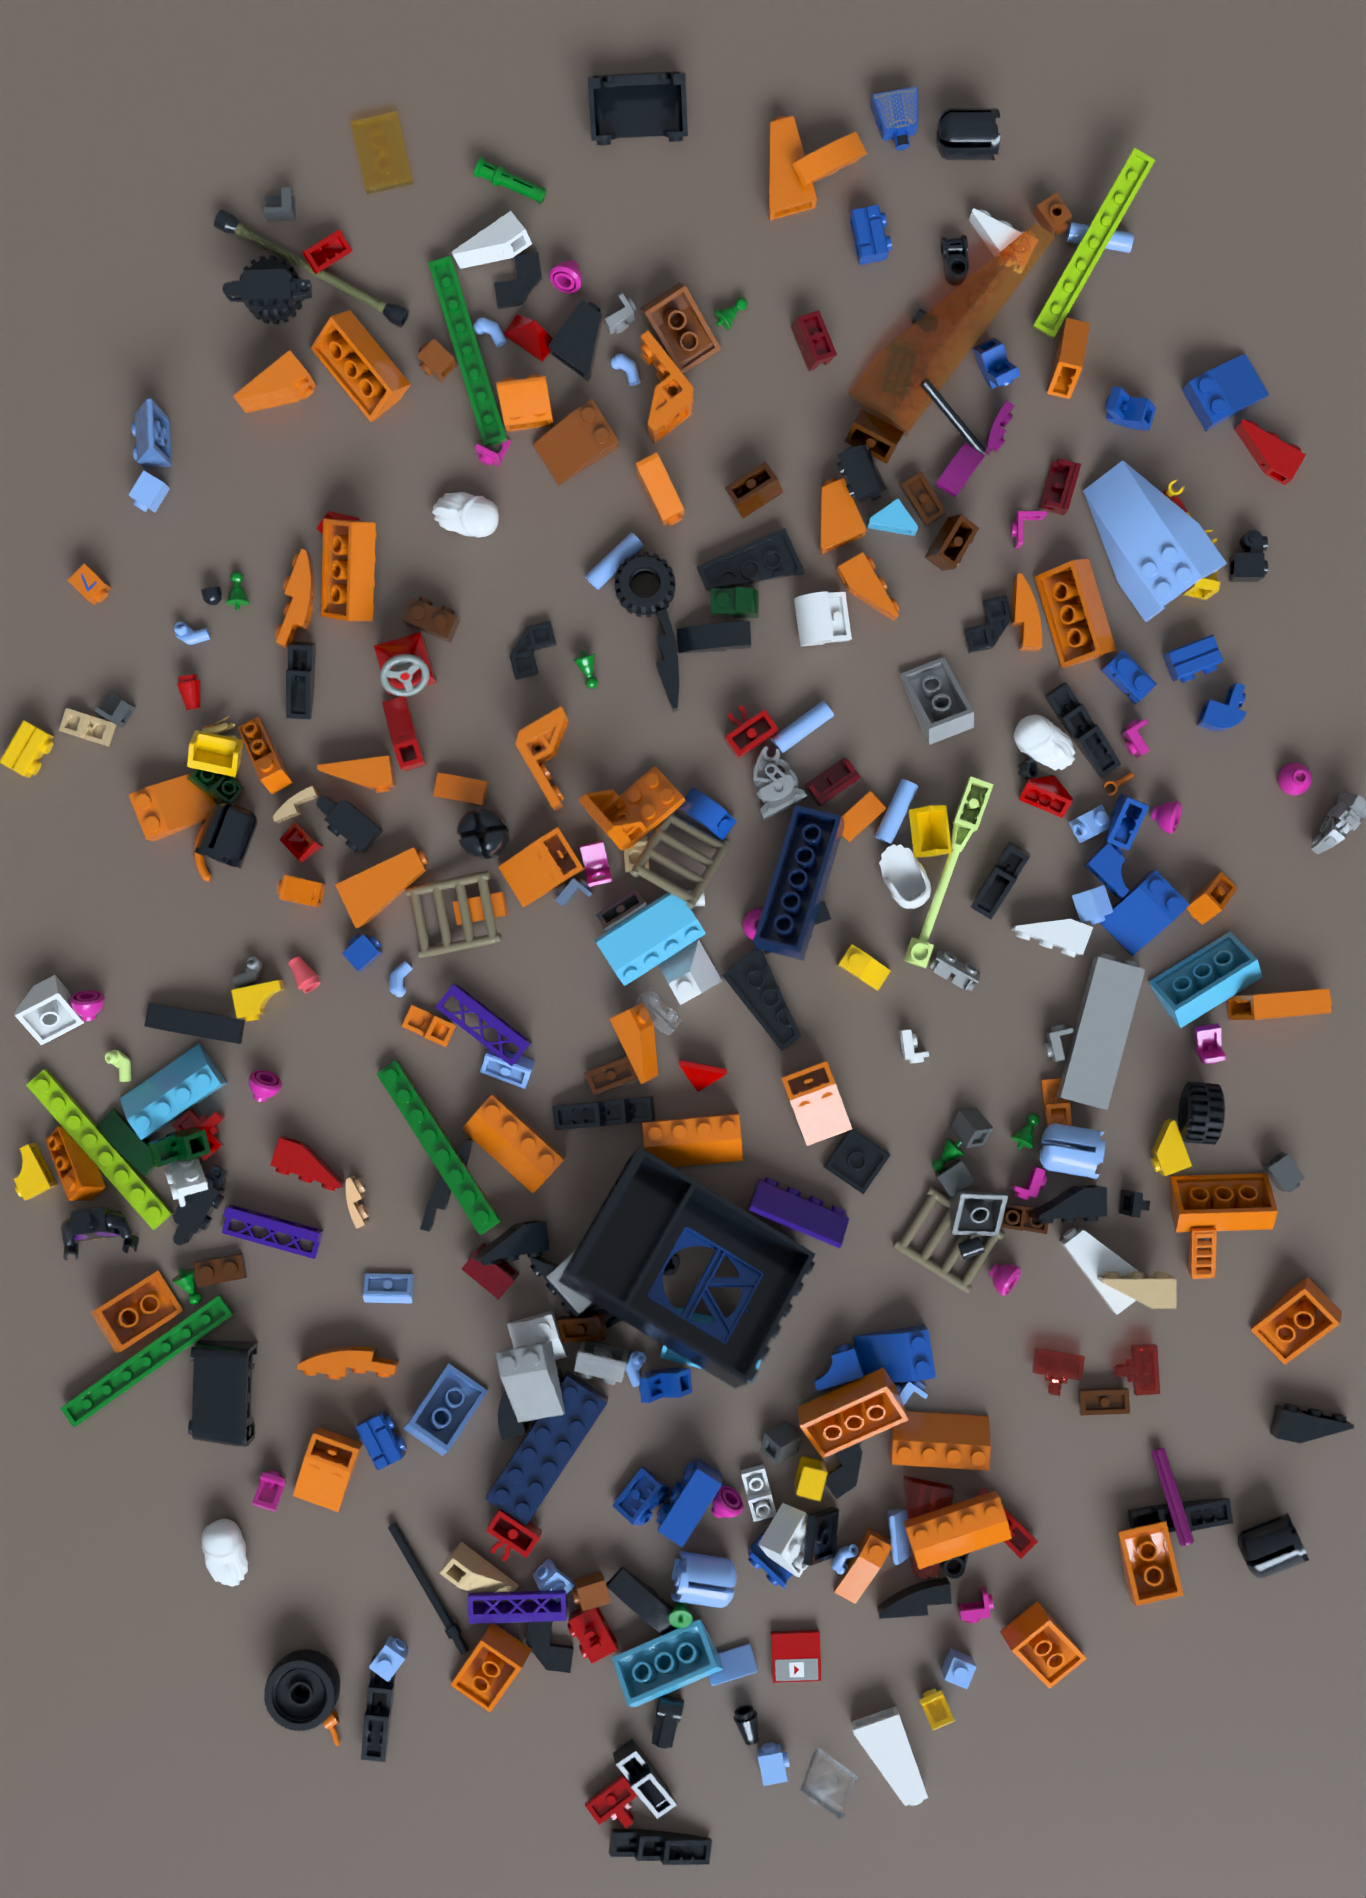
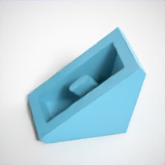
M896 499L869 519L867 528L915 536L918 526L900 500Z

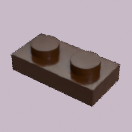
M922 471L901 483V489L925 527L947 513Z
M628 1056L585 1072L593 1095L638 1078Z
M243 1253L193 1263L197 1287L247 1277Z
M603 1313L578 1315L577 1317L575 1315L561 1316L556 1320L562 1343L605 1340L608 1337Z
M1079 1389L1080 1415L1130 1414L1129 1389Z

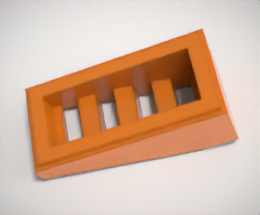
M1216 1227L1191 1228L1187 1269L1192 1279L1215 1278ZM1197 1238H1209V1240L1197 1241ZM1199 1257H1207V1259H1197V1258H1199Z

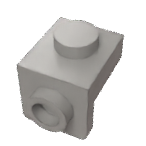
M623 293L618 295L622 309L605 318V327L610 335L614 332H623L629 327L628 324L635 321L634 312L636 307L631 298L626 299Z
M1065 1024L1052 1026L1051 1031L1045 1033L1047 1043H1044L1045 1053L1047 1057H1051V1061L1065 1060L1060 1036L1074 1033L1073 1028H1066Z

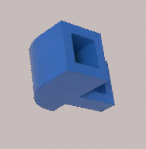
M996 338L973 347L979 369L985 381L992 389L997 386H1006L1012 383L1013 379L1020 376L1018 367L1008 361L1003 343Z
M1112 387L1111 393L1106 399V419L1126 428L1150 430L1156 410L1148 398L1130 397L1122 387Z
M1239 683L1231 685L1224 704L1211 699L1204 702L1197 726L1212 731H1223L1240 723L1247 713L1238 709V707H1242L1246 698V694L1243 693L1245 685Z
M693 787L685 796L686 802L679 807L721 840L726 837L737 822L724 808Z
M669 1368L646 1372L645 1376L639 1378L641 1403H650L663 1397L680 1398L693 1393L690 1368Z

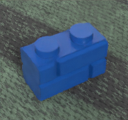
M879 205L852 210L849 220L859 265L886 260L889 251L892 250L890 236H885L884 227H887L885 212H880Z
M1213 635L1181 646L1163 655L1172 681L1180 679L1181 683L1196 678L1194 674L1203 671L1204 675L1218 669L1217 665L1223 662Z
M1124 650L1116 654L1101 669L1124 694H1128V698L1134 704L1141 701L1157 685Z
M384 1410L359 1422L355 1427L377 1471L402 1459L406 1454L405 1449H407L401 1435L397 1436L394 1430L396 1424L391 1414L386 1415Z

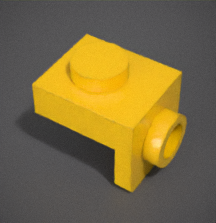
M936 1688L922 1694L924 1698L919 1701L933 1731L955 1721L942 1690L937 1692Z

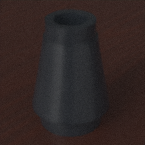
M751 1705L740 1706L734 1711L735 1716L733 1719L745 1744L754 1745L759 1741L757 1712Z

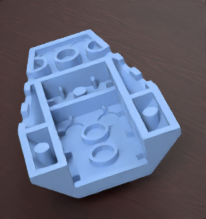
M1122 460L1083 490L1117 582L1145 622L1166 608L1165 605L1199 580L1208 578L1227 564L1201 525L1125 461Z

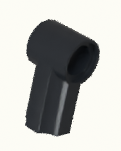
M665 1695L659 1697L652 1744L659 1748H672L678 1722L680 1723L683 1712V1699Z

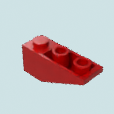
M1242 419L1234 430L1263 473L1283 485L1289 483L1306 454L1301 452L1297 445L1287 444L1280 440L1277 434L1260 429L1256 422Z
M406 696L382 702L400 769L405 772L427 765Z
M286 1136L279 1138L270 1166L276 1167V1172L284 1175H289L290 1172L299 1175L298 1179L301 1181L312 1183L314 1180L322 1183L321 1187L331 1191L343 1187L344 1181L308 1144Z

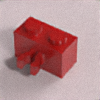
M744 706L738 707L742 713L744 724L739 719H735L732 713L727 715L730 722L737 725L738 728L725 736L724 741L738 760L778 732V727L765 709L753 718L748 719Z
M498 1508L486 1529V1532L499 1540L493 1544L490 1552L494 1554L497 1548L506 1544L505 1553L501 1558L503 1561H506L509 1557L510 1548L527 1558L538 1542L542 1529L530 1521L525 1526Z
M599 1607L587 1611H582L579 1608L569 1614V1623L567 1624L569 1632L573 1637L577 1636L580 1642V1652L585 1659L589 1658L591 1664L618 1650V1641Z

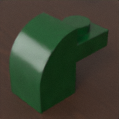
M735 587V589L711 588L710 614L734 615V618H758L759 591L746 587Z
M198 1128L175 1131L166 1134L164 1138L148 1143L155 1167H160L179 1159L190 1161L211 1153L206 1131Z

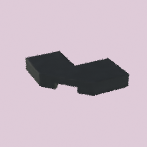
M538 252L515 256L518 279L494 283L498 309L522 306L534 287L541 281L542 274Z
M1007 595L982 601L987 624L964 629L969 654L992 649L1012 619Z
M551 621L526 627L516 647H514L509 655L515 680L539 675L533 651L556 646Z
M857 1443L834 1453L841 1465L827 1474L825 1484L836 1500L857 1486L862 1458V1450Z
M553 1621L528 1622L525 1643L532 1649V1652L544 1668L550 1671L571 1673L574 1646L550 1643Z

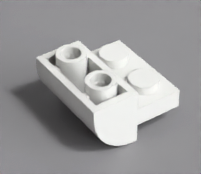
M828 591L794 598L800 646L823 645L825 643L852 640L845 592L828 593Z

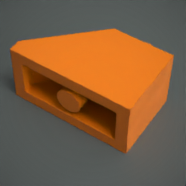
M1220 871L1191 899L1190 905L1186 909L1194 919L1203 925L1224 909L1238 888Z

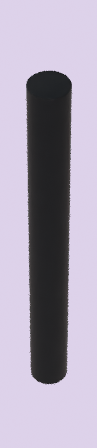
M925 378L920 383L921 387L966 442L983 454L985 448L930 380Z

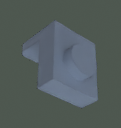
M573 878L568 885L563 883L556 891L555 895L558 897L555 901L564 907L578 889L588 897H591L593 895L589 891L591 886L588 887V883L582 878L578 881Z

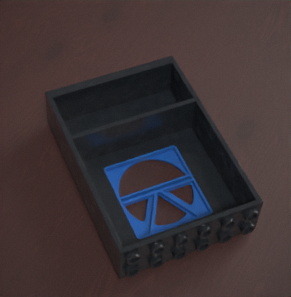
M638 1147L629 1157L558 1282L736 1389L755 1379L759 1371L756 1368L760 1360L763 1361L770 1350V1347L767 1345L771 1338L775 1339L780 1332L781 1326L779 1323L782 1317L786 1318L791 1311L793 1305L790 1302L793 1296H797L804 1285L801 1282L804 1275H808L815 1265V1262L812 1261L815 1253L643 1148ZM703 1246L714 1249L715 1252L680 1314L671 1305L664 1291L663 1273L667 1263L676 1252L687 1247ZM724 1256L734 1265L739 1275L738 1278L713 1277ZM707 1287L741 1288L739 1304L729 1317H724ZM701 1298L713 1316L714 1323H699L690 1319Z

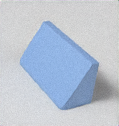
M488 1049L480 1073L525 1089L535 1061L520 1056L511 1067ZM503 1049L504 1054L510 1059L514 1057L515 1053Z
M365 1273L362 1295L364 1302L413 1303V1274Z
M892 1509L887 1511L889 1538L892 1544L891 1558L895 1565H899L910 1556L908 1535L903 1523L907 1518L905 1509Z
M748 1643L719 1652L718 1655L723 1670L709 1675L711 1686H715L758 1672L751 1644Z

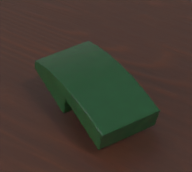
M195 769L187 778L202 791L218 801L232 803L244 789L231 776Z

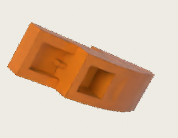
M302 548L300 553L294 556L292 562L294 569L291 577L287 576L284 582V594L292 599V601L286 604L284 609V616L286 617L283 625L280 624L275 633L276 643L287 649L288 644L293 641L298 627L304 630L308 629L314 606L315 577L310 554Z
M348 1346L313 1354L301 1360L297 1364V1370H303V1374L316 1376L317 1373L327 1374V1378L330 1379L345 1377L349 1372V1368H352V1372L365 1374L367 1371L376 1372V1375L379 1377H390L398 1371L399 1361L375 1357L376 1347Z

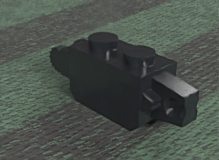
M286 269L245 270L241 274V281L226 282L222 288L228 300L231 302H243L251 310H263L264 307L287 309L288 306H295V301L312 298L311 281L292 278Z
M213 1165L205 1175L208 1190L184 1196L185 1206L180 1207L179 1204L173 1214L174 1222L179 1225L173 1235V1241L176 1245L182 1246L188 1243L194 1233L197 1234L202 1229L206 1231L213 1219L210 1217L213 1209H218L224 1200L222 1193L225 1189L222 1188L228 1171L218 1165Z

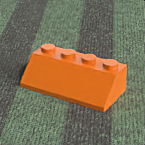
M351 310L331 316L310 348L370 422L375 421L396 404L411 385Z
M323 519L322 617L344 621H373L376 523Z
M1089 558L1072 560L1034 576L1062 668L1093 660L1117 651Z
M495 1093L484 1102L462 1128L468 1136L532 1194L565 1159L556 1148Z
M739 1113L642 1122L644 1149L672 1167L743 1161Z
M1267 1173L1170 1177L1171 1215L1176 1232H1191V1228L1216 1227L1217 1231L1270 1230L1274 1227L1278 1209Z
M884 1367L797 1407L799 1426L822 1459L909 1420L896 1386Z
M906 1410L909 1420L890 1429L889 1460L892 1465L989 1471L991 1451L989 1416Z
M996 1490L903 1521L919 1569L1012 1539L1008 1521Z

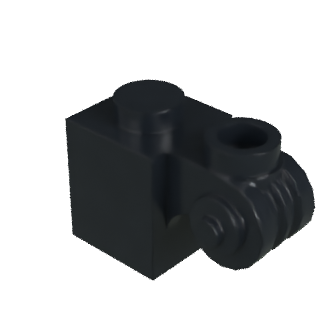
M1250 530L1240 539V546L1242 549L1247 550V553H1235L1229 558V582H1259L1268 572V561L1265 560V553H1263V551L1267 550L1268 538L1267 536H1262L1257 530Z

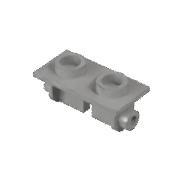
M938 950L936 960L933 959L929 966L933 969V973L946 980L951 973L955 974L951 983L965 991L967 989L972 991L980 979V973L976 967L968 963L963 964L957 960L955 955L947 951L942 952Z

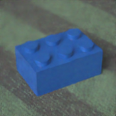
M696 1458L694 1463L690 1461L683 1471L684 1477L682 1482L675 1483L669 1494L671 1497L668 1504L663 1503L656 1514L658 1516L656 1520L658 1522L657 1531L681 1547L684 1546L722 1486L721 1472L699 1458Z

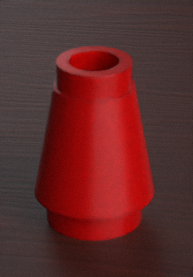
M197 674L177 677L178 683L176 684L186 710L201 708L200 680H198Z

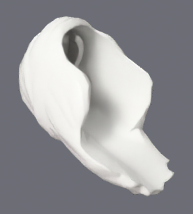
M465 492L445 493L433 505L432 513L435 515L434 520L439 522L440 527L464 536L478 538L489 536L496 530L499 522L497 506L484 496H474Z
M1034 714L1026 716L1017 724L1014 732L1016 745L1020 752L1025 753L1030 759L1042 763L1053 770H1063L1075 760L1074 754L1076 752L1070 737L1054 725L1053 722H1050L1049 719Z
M893 844L887 847L886 851L881 854L882 858L879 864L883 881L890 890L892 898L901 907L906 909L920 907L929 899L931 894V883L924 867L917 858H914V853L909 848H904L901 844L898 846Z
M225 1518L212 1522L202 1533L201 1549L205 1556L206 1567L215 1582L218 1581L223 1585L231 1587L239 1585L240 1581L244 1580V1575L248 1572L246 1543L238 1525L230 1519Z

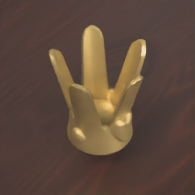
M227 716L212 725H204L202 731L218 735L234 728L235 724H220L229 718ZM226 736L237 739L236 736Z

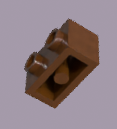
M861 409L844 442L854 447L867 444L872 456L887 464L904 432Z
M766 461L725 487L731 502L742 518H745L784 493L778 478Z
M962 514L948 517L927 551L925 558L942 571L956 569L967 548L972 544L979 527Z
M419 597V600L411 598L403 618L404 623L451 643L460 622L458 617L454 615L455 611L445 606H442L441 609L432 606V601L423 597Z

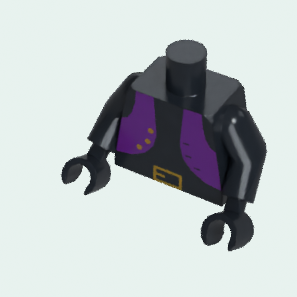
M106 1207L71 1211L70 1218H67L61 1225L63 1243L65 1244L64 1260H67L68 1254H74L76 1259H78L79 1245L75 1243L76 1241L121 1236V1238H124L123 1252L128 1253L129 1247H132L135 1252L137 1251L139 1238L132 1235L130 1225L125 1215L120 1211Z

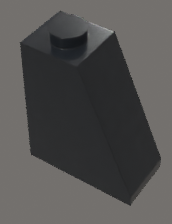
M581 300L548 345L549 354L589 381L592 375L602 326V314L600 313V308L594 303H586Z

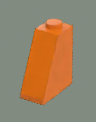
M1066 318L1060 334L1047 394L1066 399L1071 398L1083 368L1090 323Z
M656 452L635 463L636 476L662 525L664 526L669 523L671 526L681 521V516L684 515L683 505L658 453Z
M832 478L824 482V486L820 491L819 551L821 555L864 537L867 532L857 506L848 492L844 478L839 480Z

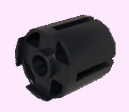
M949 108L943 111L938 120L937 126L939 130L936 137L937 148L941 157L946 160H995L994 154L999 152L1001 133H998V125L996 124V118H1000L998 108Z
M227 801L215 802L210 808L194 852L241 869L258 824L257 817L252 811L242 806L233 805Z
M479 808L478 813L475 810L468 811L460 819L457 826V834L461 836V839L458 840L460 846L467 853L479 859H492L499 856L509 842V829L506 822L497 813L487 808ZM486 828V831L490 830L491 833H487L484 837L485 842H482L483 839H479L478 835L482 833V829Z
M1288 1513L1243 1530L1238 1535V1547L1249 1571L1257 1578H1265L1309 1561L1305 1548Z

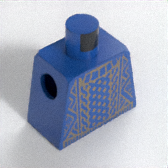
M918 87L872 94L870 107L881 138L883 140L894 139L896 150L909 148L908 136L915 135L918 128Z

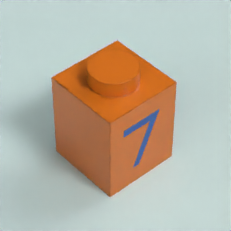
M85 563L67 580L87 601L94 605L97 602L101 603L109 594L108 591L111 589Z

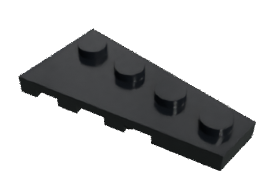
M785 528L697 566V571L706 591L711 590V588H724L804 574L803 567Z
M754 949L722 975L781 1051L801 1037L762 950Z

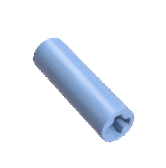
M1071 222L1066 242L1079 244L1090 225ZM1115 230L1105 249L1130 253L1134 233Z
M631 532L589 571L585 578L596 590H599L618 572V567L620 564L623 565L625 563L624 560L627 557L633 558V554L638 553L644 547L643 543Z
M821 701L771 739L777 749H780V752L783 754L832 718L834 714L824 701Z
M901 779L877 829L875 838L892 845L917 792L918 785Z

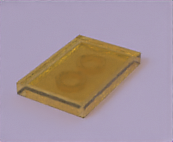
M397 111L350 121L366 193L371 194L412 185L413 179Z

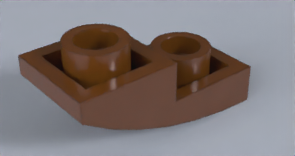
M1006 1203L1001 1227L1047 1234L1049 1223H1039L1038 1219L1030 1217V1213L1038 1207Z

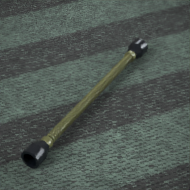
M221 209L214 220L215 228L225 233L247 238L323 281L347 292V294L355 296L358 300L376 308L389 322L400 328L407 321L408 309L398 304L380 301L325 270L314 274L306 260L247 229L233 214Z

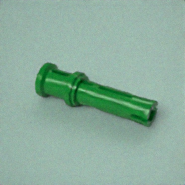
M483 156L479 158L473 177H481L492 182V186L499 187L501 185L542 204L547 192L546 188L537 186L507 172L503 165H494L486 161Z

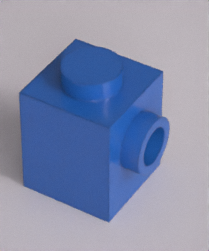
M359 934L355 935L348 942L349 947L342 952L344 957L359 972H362L383 953L379 948L382 945L373 935L369 937L367 934L362 936Z

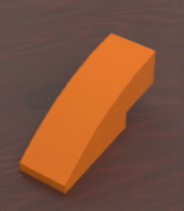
M853 132L808 154L792 165L803 186H806L836 173L841 168L856 163L867 154V151L857 132Z
M1017 573L1013 580L1011 626H1020L1019 650L1039 651L1042 648V626L1039 610L1028 582L1022 573Z

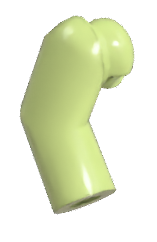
M119 1050L108 1051L105 1054V1061L119 1069V1082L132 1081L130 1059Z

